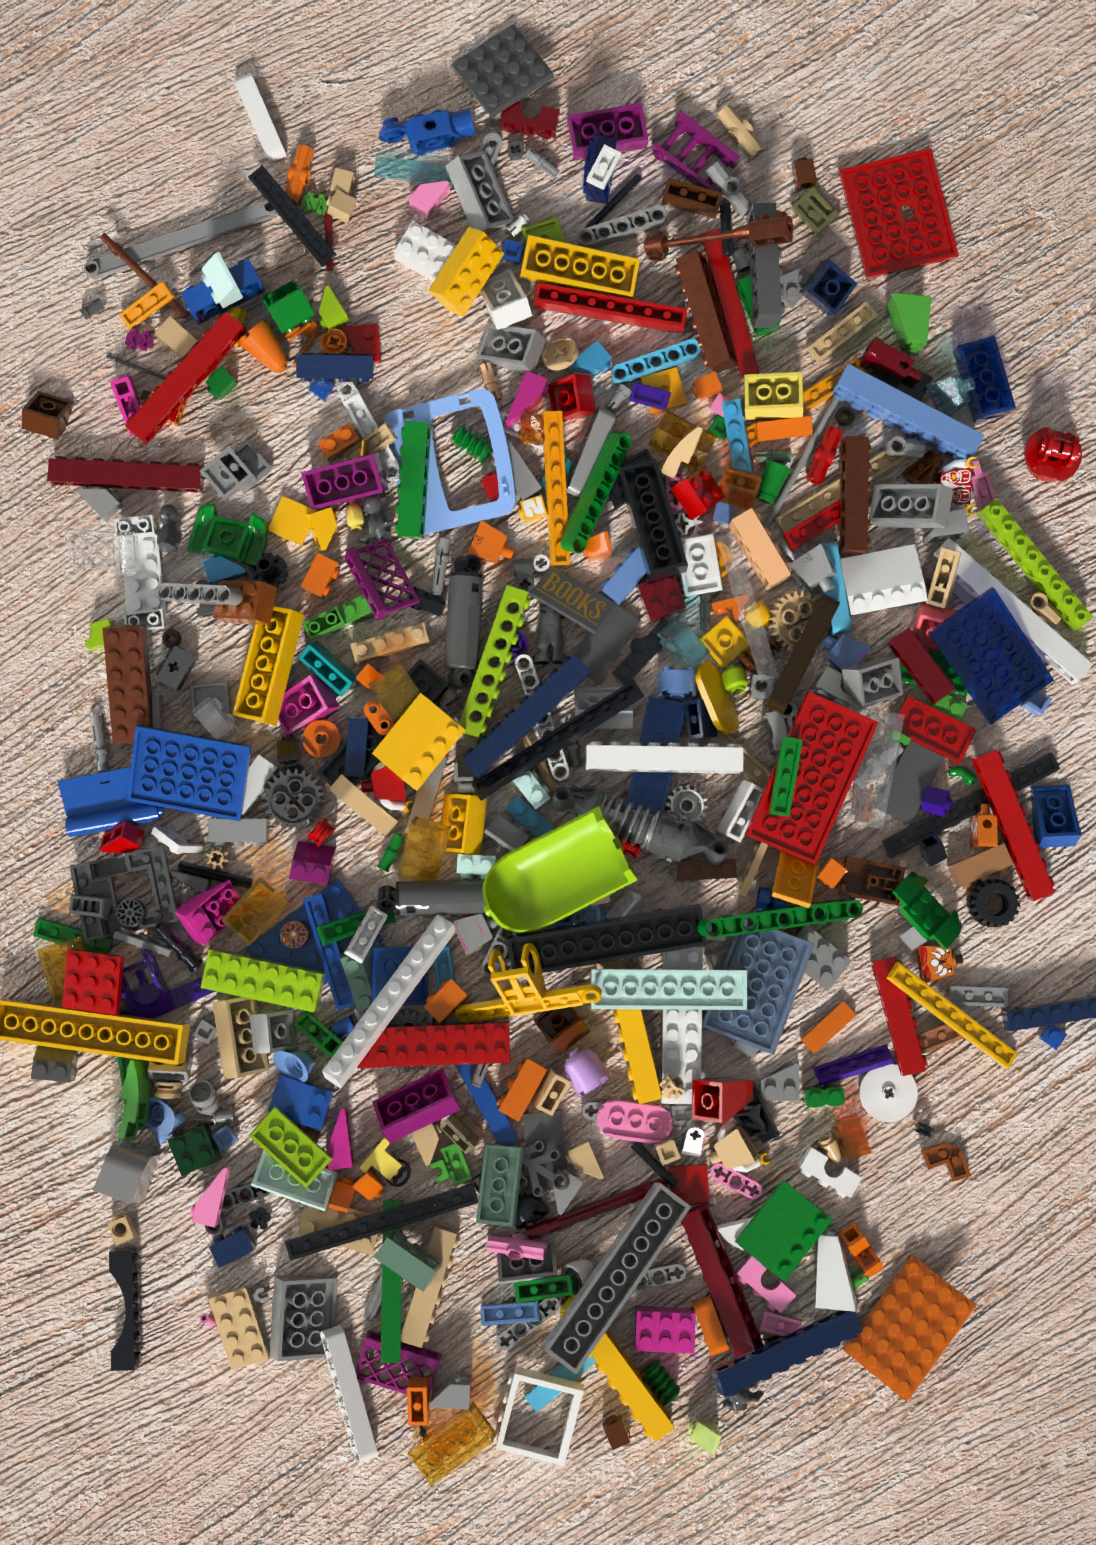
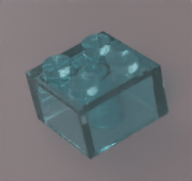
M672 619L657 634L661 639L659 643L666 650L669 649L673 653L671 656L675 661L681 662L684 666L689 665L694 668L710 652L686 624Z

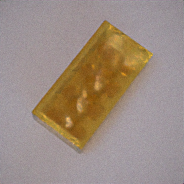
M473 1401L469 1409H462L414 1443L408 1455L430 1486H432L492 1444L497 1433Z

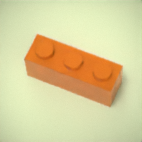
M528 1058L525 1062L521 1060L516 1069L519 1073L515 1079H510L506 1087L509 1091L506 1096L502 1094L497 1103L500 1106L498 1111L517 1122L520 1121L547 1072V1069Z

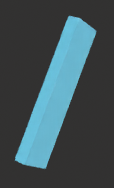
M593 1356L591 1358L588 1357L577 1374L561 1364L549 1375L575 1381L596 1361ZM536 1385L524 1395V1398L538 1412L562 1391Z

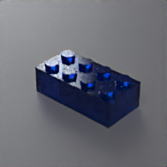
M594 134L593 141H589L588 156L584 166L583 193L586 194V201L607 204L614 172L604 190L586 182L604 144L616 150L617 138Z
M995 335L958 345L953 354L974 424L1011 414L1016 409Z

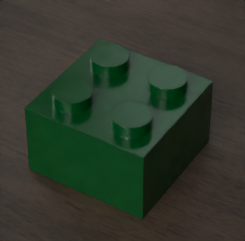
M209 1123L201 1124L168 1139L181 1176L218 1162L222 1158L216 1142L211 1137L212 1131Z

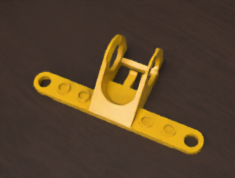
M526 943L523 946L521 962L524 968L508 970V967L505 966L501 952L498 949H493L490 952L488 968L491 972L490 979L502 999L460 1005L456 1008L454 1016L459 1022L470 1023L476 1020L479 1022L584 1005V1003H597L601 1000L602 989L597 985L589 984L547 991L540 958L536 947L532 943ZM529 951L534 959V974L529 966ZM496 957H498L502 971L496 972ZM525 976L530 985L522 986L517 977Z

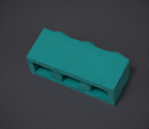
M317 640L310 643L298 657L301 662L340 696L349 692L358 681L356 675Z

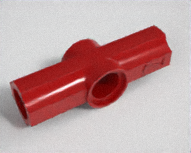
M828 426L823 440L818 445L814 454V461L806 478L809 482L817 485L823 483L843 435V431L839 428Z

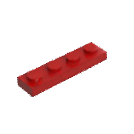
M840 500L782 535L791 551H794L840 522Z

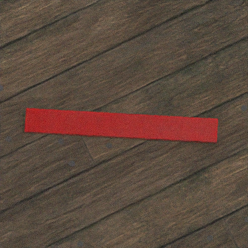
M720 229L701 233V235L720 232ZM722 240L703 242L716 292L739 364L737 367L740 378H744V375L759 374L760 371L727 256L723 255Z

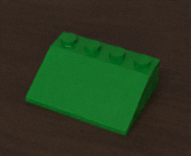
M782 1180L735 1242L785 1282L833 1219L786 1181Z

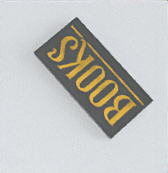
M554 566L549 567L530 594L533 598L593 634L598 631L615 607L614 602Z

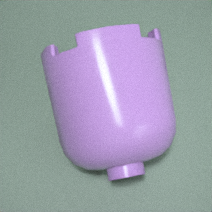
M576 1048L569 1053L570 1058L564 1064L565 1073L580 1098L612 1078V1075L597 1053L589 1048L581 1051L579 1048Z

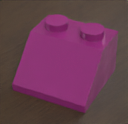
M298 841L292 859L289 879L330 885L336 847L321 845L318 848L316 844Z

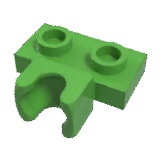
M455 1143L440 1148L443 1158L430 1163L431 1168L440 1167L442 1169V1173L437 1175V1182L451 1177L455 1186L473 1178L463 1151Z

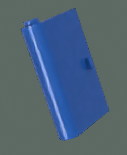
M131 766L57 781L67 816L65 827L69 837L111 830L124 821L137 825L161 820V816L164 815V809L159 806L127 801Z

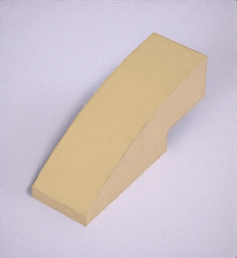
M701 423L683 437L665 461L660 473L675 478L682 462L689 464L705 424Z

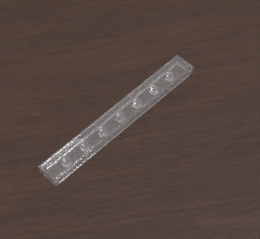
M732 532L717 537L760 683L780 678L736 534Z

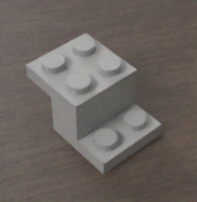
M247 439L234 451L228 446L204 466L200 472L226 501L239 489L243 493L247 492L273 469Z

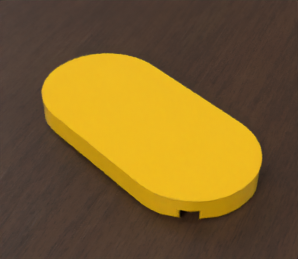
M709 662L698 665L696 667L695 681L714 726L719 731L722 730V734L726 736L737 732L739 728L738 715L729 693L724 688L721 674Z

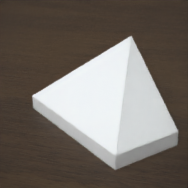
M628 888L606 914L605 918L612 919L640 914L643 897Z
M753 1217L717 1225L721 1239L743 1251L744 1249L735 1240Z

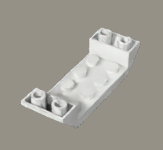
M153 515L114 519L116 538L120 540L127 613H124L125 625L146 624L147 630L164 629L167 607L166 601L161 600L157 593L158 587L164 583L161 550L157 545L158 531Z

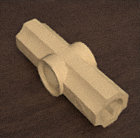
M731 104L724 106L717 113V117L728 129L729 136L733 142L740 144L751 159L758 157L764 151L765 147L754 134L751 124L746 119H742Z

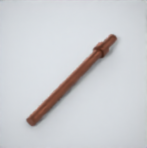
M106 233L100 236V239L110 248V251L115 256L118 255L151 288L158 285L123 251V247L118 242L115 243ZM174 299L167 303L183 319L188 317L189 313Z

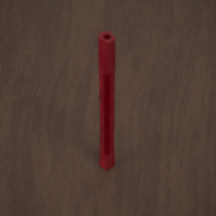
M659 1178L562 1215L526 1227L530 1240L641 1200L648 1193L654 1182L665 1186L664 1180Z

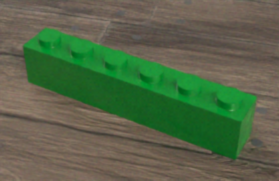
M405 421L404 427L401 430L403 446L400 448L402 465L399 466L401 483L398 484L397 489L400 498L396 506L398 522L395 524V532L402 539L424 540L432 427L427 422Z

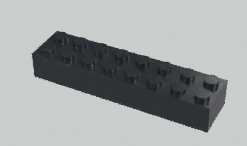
M419 659L380 703L396 724L420 693L435 704L450 686L423 660ZM377 707L371 713H375L377 711ZM370 721L364 778L345 776L358 788L361 785L360 782H364L373 772L374 766L380 762L372 753L385 738V736L380 735ZM383 722L381 724L382 729H386L388 727L387 722ZM347 740L317 771V774L330 786L341 774L344 775Z

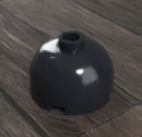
M526 1192L518 1196L515 1223L517 1230L528 1227V1223L532 1222L534 1224L548 1215L550 1208L543 1197H536L533 1194L527 1195Z

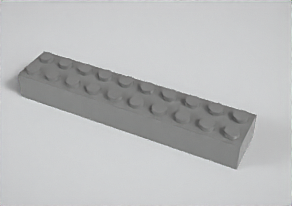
M654 1182L540 1348L570 1371L577 1374L691 1206L661 1183Z

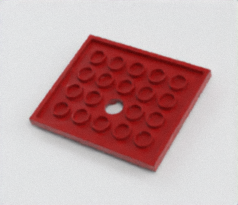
M931 148L839 170L866 280L958 258L959 254ZM903 206H908L914 210V216L910 219H905L901 216L900 209Z

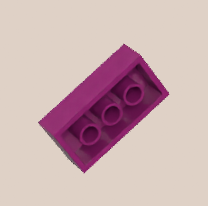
M642 103L567 115V128L573 161L598 157L604 144L621 153L647 148L648 135Z
M379 452L301 472L311 510L389 490Z
M443 1068L372 1101L381 1131L389 1143L461 1110L451 1081Z

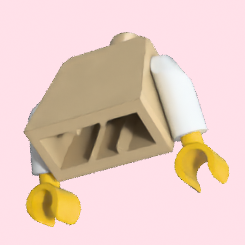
M734 1117L721 1126L716 1135L717 1141L714 1144L716 1151L709 1154L712 1164L722 1161L726 1169L740 1172H749L759 1167L761 1163L767 1165L771 1162L770 1159L763 1161V1156L768 1153L762 1151L758 1154L749 1135Z

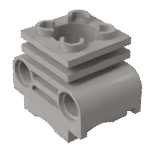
M793 700L790 701L787 707L788 715H782L768 708L769 713L762 716L764 726L769 735L768 746L770 754L778 752L779 756L782 736H788L799 711Z

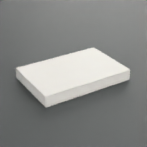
M713 533L681 539L688 562L687 572L681 573L684 596L688 597L722 591Z

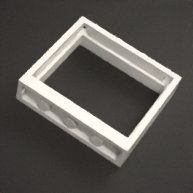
M515 1366L514 1373H510L507 1383L511 1385L509 1392L505 1391L503 1403L506 1404L505 1410H500L498 1422H501L500 1429L496 1428L493 1440L497 1441L496 1449L565 1466L584 1391V1384ZM519 1381L573 1394L558 1452L504 1439Z

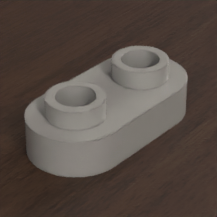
M494 132L488 133L484 137L478 151L486 152L492 168L502 148L500 135ZM495 142L496 146L491 147L490 143Z

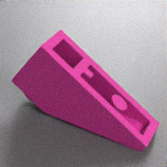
M526 371L507 416L505 428H511L541 402L542 397L546 398L549 391L547 378Z
M130 372L111 377L110 380L125 424H127L126 422L131 415H135L139 411L141 405Z
M347 1106L342 1107L327 1148V1153L333 1157L328 1164L329 1170L354 1166Z

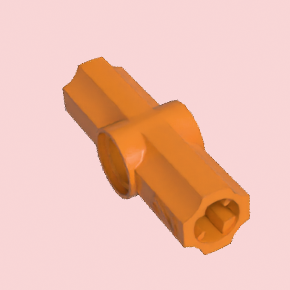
M307 145L298 146L294 162L290 165L287 174L288 182L285 193L295 205H299L304 186H307L310 179V166L315 151Z

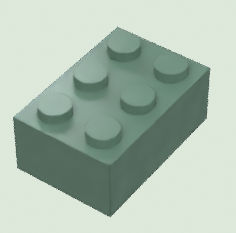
M399 1231L391 1233L374 1256L375 1259L422 1292L430 1285L442 1266L436 1256L423 1252V1247L417 1243L412 1244L407 1240V1236Z

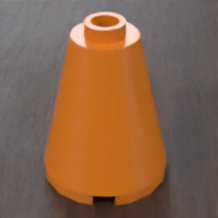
M267 319L265 321L262 320L251 328L246 335L247 337L242 336L237 342L240 347L273 373L278 372L280 374L288 368L286 364L289 361Z

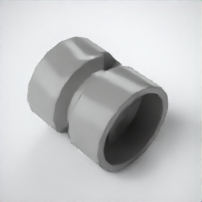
M200 1080L190 1086L188 1096L197 1113L206 1116L218 1109L219 1098L210 1082Z

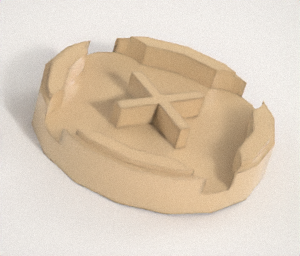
M560 337L550 342L551 345L548 348L546 346L542 353V360L548 369L562 370L572 365L578 358L579 347L571 338Z

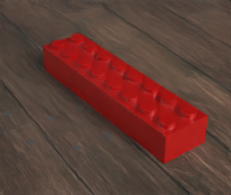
M510 1022L387 1026L357 1068L510 1063Z

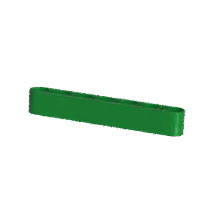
M613 431L608 434L561 539V548L564 551L573 553L584 551L619 473V468H621L631 446L632 440L629 433Z

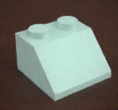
M219 252L215 253L202 268L205 274L202 278L207 287H212L214 292L211 295L215 303L220 302L222 308H225L242 299L243 296Z

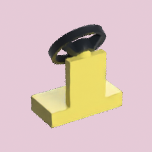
M384 1137L361 1164L360 1169L366 1173L373 1166L386 1177L390 1185L394 1187L403 1186L410 1178V1165L402 1159H395L385 1151L390 1143ZM399 1162H404L407 1167L400 1168L402 1164ZM407 1171L405 1179L397 1184V1180L402 1177L403 1172Z

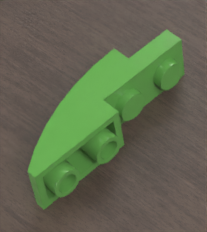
M361 595L339 607L336 606L302 624L310 640H314L351 625L373 612L364 595Z
M130 1060L127 1066V1074L121 1098L127 1100L123 1109L124 1114L117 1138L123 1141L135 1140L139 1123H146L150 1088L144 1060Z

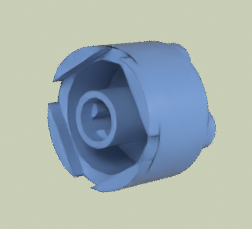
M671 666L663 667V671L658 673V697L661 698L664 695L666 700L678 701L687 700V696H692V699L696 698V673L694 668L683 667L682 670H674V667Z

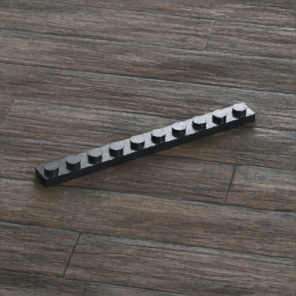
M633 679L471 783L478 798L482 801L643 698L644 694Z
M1052 752L1010 773V783L1012 788L1014 787L1018 792L1060 770V767ZM983 788L954 802L951 810H947L945 817L931 814L883 839L881 842L889 857L892 858L917 845L918 839L932 832L938 834L978 813V804H989Z
M474 1183L285 1240L290 1261L477 1204V1193Z

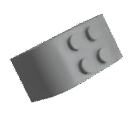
M130 1140L114 1143L104 1160L93 1191L128 1204L145 1199L160 1155L155 1154V1150L146 1146L136 1147L137 1143Z

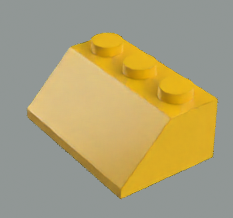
M445 793L438 846L439 851L481 855L487 798L481 801L478 796Z

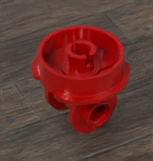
M1044 427L1037 430L1027 441L1025 447L1026 466L1029 472L1041 481L1055 482L1067 480L1075 474L1081 464L1082 450L1081 444H1079V436L1069 432L1064 434L1060 431Z

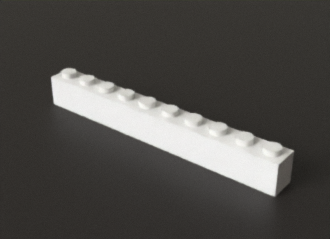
M948 538L929 558L935 565H937L942 547L961 552L956 582L984 605L985 609L995 615L1011 632L1018 635L1028 647L1070 684L1073 685L1082 679L1093 666L1085 654L1077 651L1073 643L1066 641L1058 630L1051 628L1042 616L1035 614L1027 603L1019 600L1015 592L1008 590L1000 579L993 577L985 566L977 563L970 553L960 548L957 541Z
M437 914L322 1070L327 1080L339 1088L344 1086L454 935L455 929L452 922Z

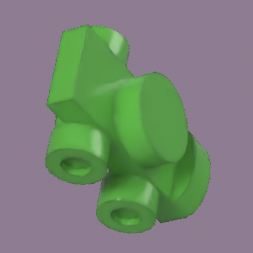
M307 192V196H303L301 208H304V212L311 213V211H314L316 214L322 215L323 212L328 211L329 206L326 205L327 200H325L326 196L324 194H318V198H314V193Z

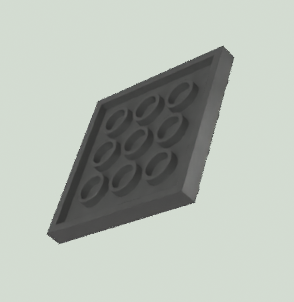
M514 24L451 64L452 69L491 118L554 78L551 69Z

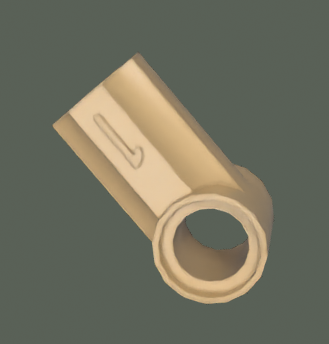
M1043 593L1033 594L1025 600V603L1032 608V611L1042 616L1051 628L1058 624L1063 617L1048 602L1046 595ZM1034 598L1039 601L1038 607L1034 605Z

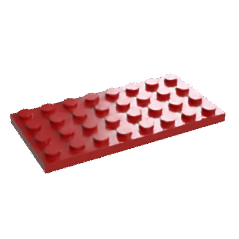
M807 691L787 736L803 739L790 816L769 814L777 759L745 831V835L816 865L879 722Z

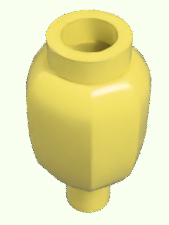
M356 499L350 500L345 511L347 525L353 532L361 531L364 524L363 511L360 505L356 503Z

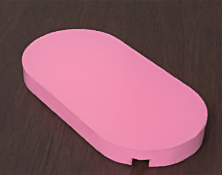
M610 1099L604 1102L597 1112L599 1129L606 1136L614 1139L656 1144L663 1141L666 1137L668 1138L673 1130L672 1116L665 1107L658 1104H639L638 1101Z

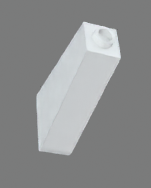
M824 1231V1235L821 1234L818 1238L815 1308L855 1312L858 1306L841 1237L835 1236V1232Z

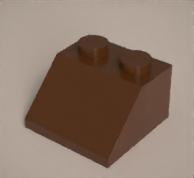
M37 391L22 409V429L45 435L49 438L59 439L66 430L74 402Z
M572 1007L544 1011L533 1020L559 1055L563 1054L590 1032Z

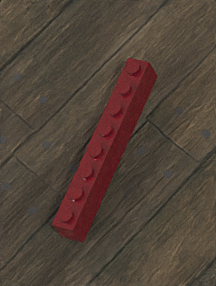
M55 456V459L49 458L47 481L52 485L203 493L204 476L200 472L202 467L196 463H188V466H184L177 462H169V465H165L159 461H150V464L142 463L140 460H131V463H128L121 459H112V462H109L102 458H93V461H90L83 457H74V460L64 456Z
M703 1204L690 1208L681 1224L695 1253L696 1261L701 1268L703 1279L710 1291V1296L716 1305L718 1316L725 1328V1333L733 1347V1353L738 1358L764 1346V1343L708 1205Z

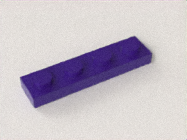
M885 1044L813 1067V1071L821 1087L893 1064L894 1062Z

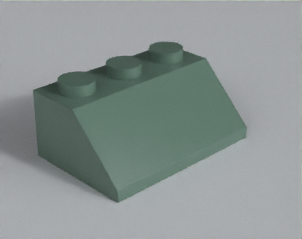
M378 941L373 942L362 963L344 954L345 951L341 952L340 960L358 1012L367 1010L372 1004V948L380 947Z

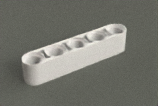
M248 73L234 79V83L269 164L286 157L284 148L252 74Z

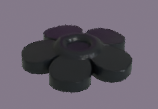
M263 1207L257 1208L256 1211H251L249 1214V1218L253 1220L251 1226L253 1228L259 1226L262 1230L268 1227L267 1222L271 1220V1215L265 1213Z

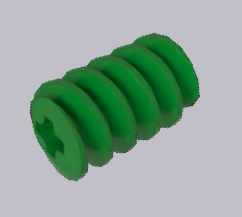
M463 423L454 433L451 442L454 440V446L460 445V450L462 451L467 448L466 453L468 455L473 453L472 457L474 459L479 457V463H483L493 449L489 447L491 441L489 440L484 443V436L478 439V432L472 435V428L464 430L466 424Z
M657 1359L647 1364L639 1374L646 1373L643 1380L650 1379L648 1387L655 1385L652 1392H660L657 1399L664 1398L665 1400L662 1405L666 1406L678 1396L680 1386L675 1385V1380L673 1378L670 1379V1373L665 1372V1366H661V1361Z

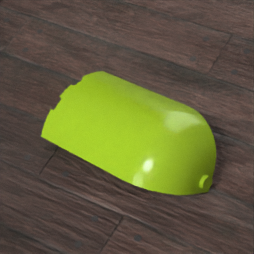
M600 806L501 857L491 867L483 883L482 894L485 902L483 909L488 917L491 916L499 926L506 930L532 932L543 929L637 881L638 879L629 859H626L622 851L624 848L618 836H615L612 832L611 824Z

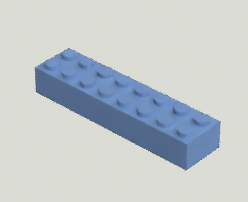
M847 364L831 392L837 400L850 403L851 407L856 410L862 409L871 418L881 419L885 425L902 430L901 433L908 437L913 436L918 441H925L926 446L930 445L935 448L936 452L951 456L953 461L973 457L984 437V434L850 364Z

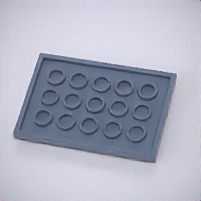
M747 919L744 920V927L748 924ZM778 930L735 935L722 970H747V1010H707L702 1027L775 1055L814 943Z

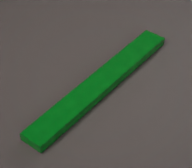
M383 1200V1210L403 1205V1200ZM403 1226L383 1232L382 1244L394 1231L396 1233L398 1231L403 1233ZM382 1263L381 1363H401L402 1277Z

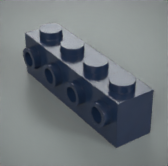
M296 353V378H301V381L304 382L312 381V378H320L321 382H331V378L339 379V382H350V379H358V382H370L369 379H373V354Z

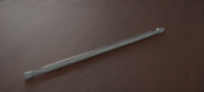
M106 355V359L114 360L117 363L162 379L166 377L165 375Z

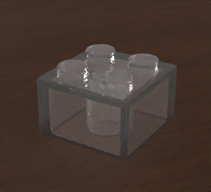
M209 696L191 711L216 741H225L239 729L236 725L239 723L237 719L229 712L226 713L224 711L226 709L225 705L217 698L213 699Z

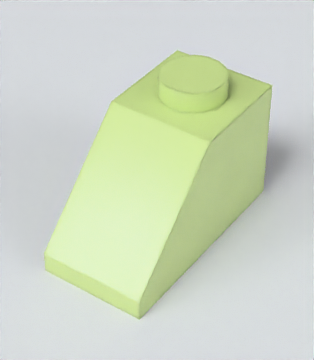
M696 1416L695 1420L691 1421L688 1427L690 1440L714 1455L721 1439L719 1426Z

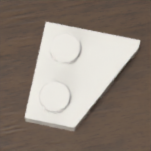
M154 827L151 832L158 842L166 844L170 847L169 850L176 854L201 853L204 848L201 844L187 843V837L168 827Z

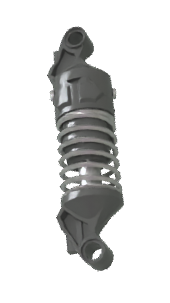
M595 785L559 787L554 792L552 808L555 811L564 812L575 808L580 816L600 806L611 824L610 828L612 829L613 825L616 826L615 836L620 834L623 843L629 839L632 846L637 843L640 844L641 849L646 846V851L649 850L657 858L670 862L673 860L679 862L688 856L704 852L711 864L721 865L727 855L728 845L719 838L718 834L710 832L701 821L691 822L686 820L685 816H679L674 812L665 813L657 811L653 813L651 808L644 810L642 805L635 809L633 802L628 804L623 813L625 800L621 799L615 809L616 797L614 795L610 798L606 807L608 795L600 791Z

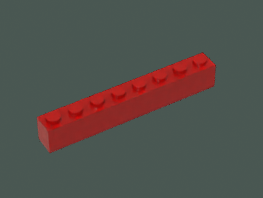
M537 283L534 299V308L679 334H683L687 315L686 308Z
M228 312L218 316L215 325L204 332L200 342L195 343L191 347L190 353L180 359L177 368L166 375L162 385L157 386L153 390L152 396L142 402L139 411L128 418L125 427L147 446L237 344L239 339L246 333L244 326Z
M991 749L972 757L971 761L993 815L997 816V825L1028 900L1036 901L1055 893L1053 888L1055 886L1054 881L1047 874V864L1039 854V844L1032 837L1033 829L1025 820L1026 812L1023 806L1019 805L1017 800L1019 798L1018 792L1014 787L1012 788L1010 783L1011 775L1004 768V758L1001 752Z

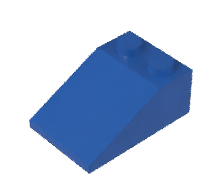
M1070 785L1032 786L1033 828L1035 839L1040 848L1076 846L1082 834Z
M279 1074L268 1112L274 1106H277L292 1121L322 1130L325 1126L335 1089L307 1081L301 1082Z

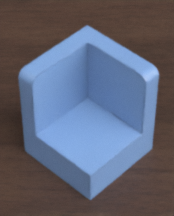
M1032 689L1022 702L1021 707L1033 715L1039 716L1044 713L1052 698H1045Z

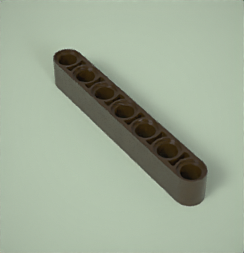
M822 594L767 701L766 707L782 715L785 713L839 607L840 601Z

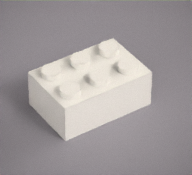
M412 221L393 253L396 261L434 282L457 245Z

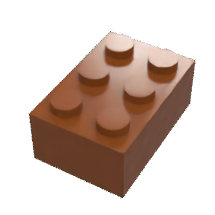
M219 580V585L240 589L243 598L240 604L235 606L215 605L212 618L230 624L270 625L277 587L262 581Z

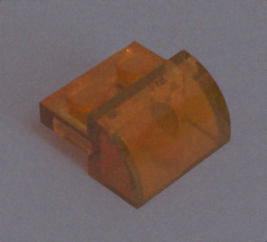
M726 465L719 485L725 498L720 502L747 510L753 508L763 476Z

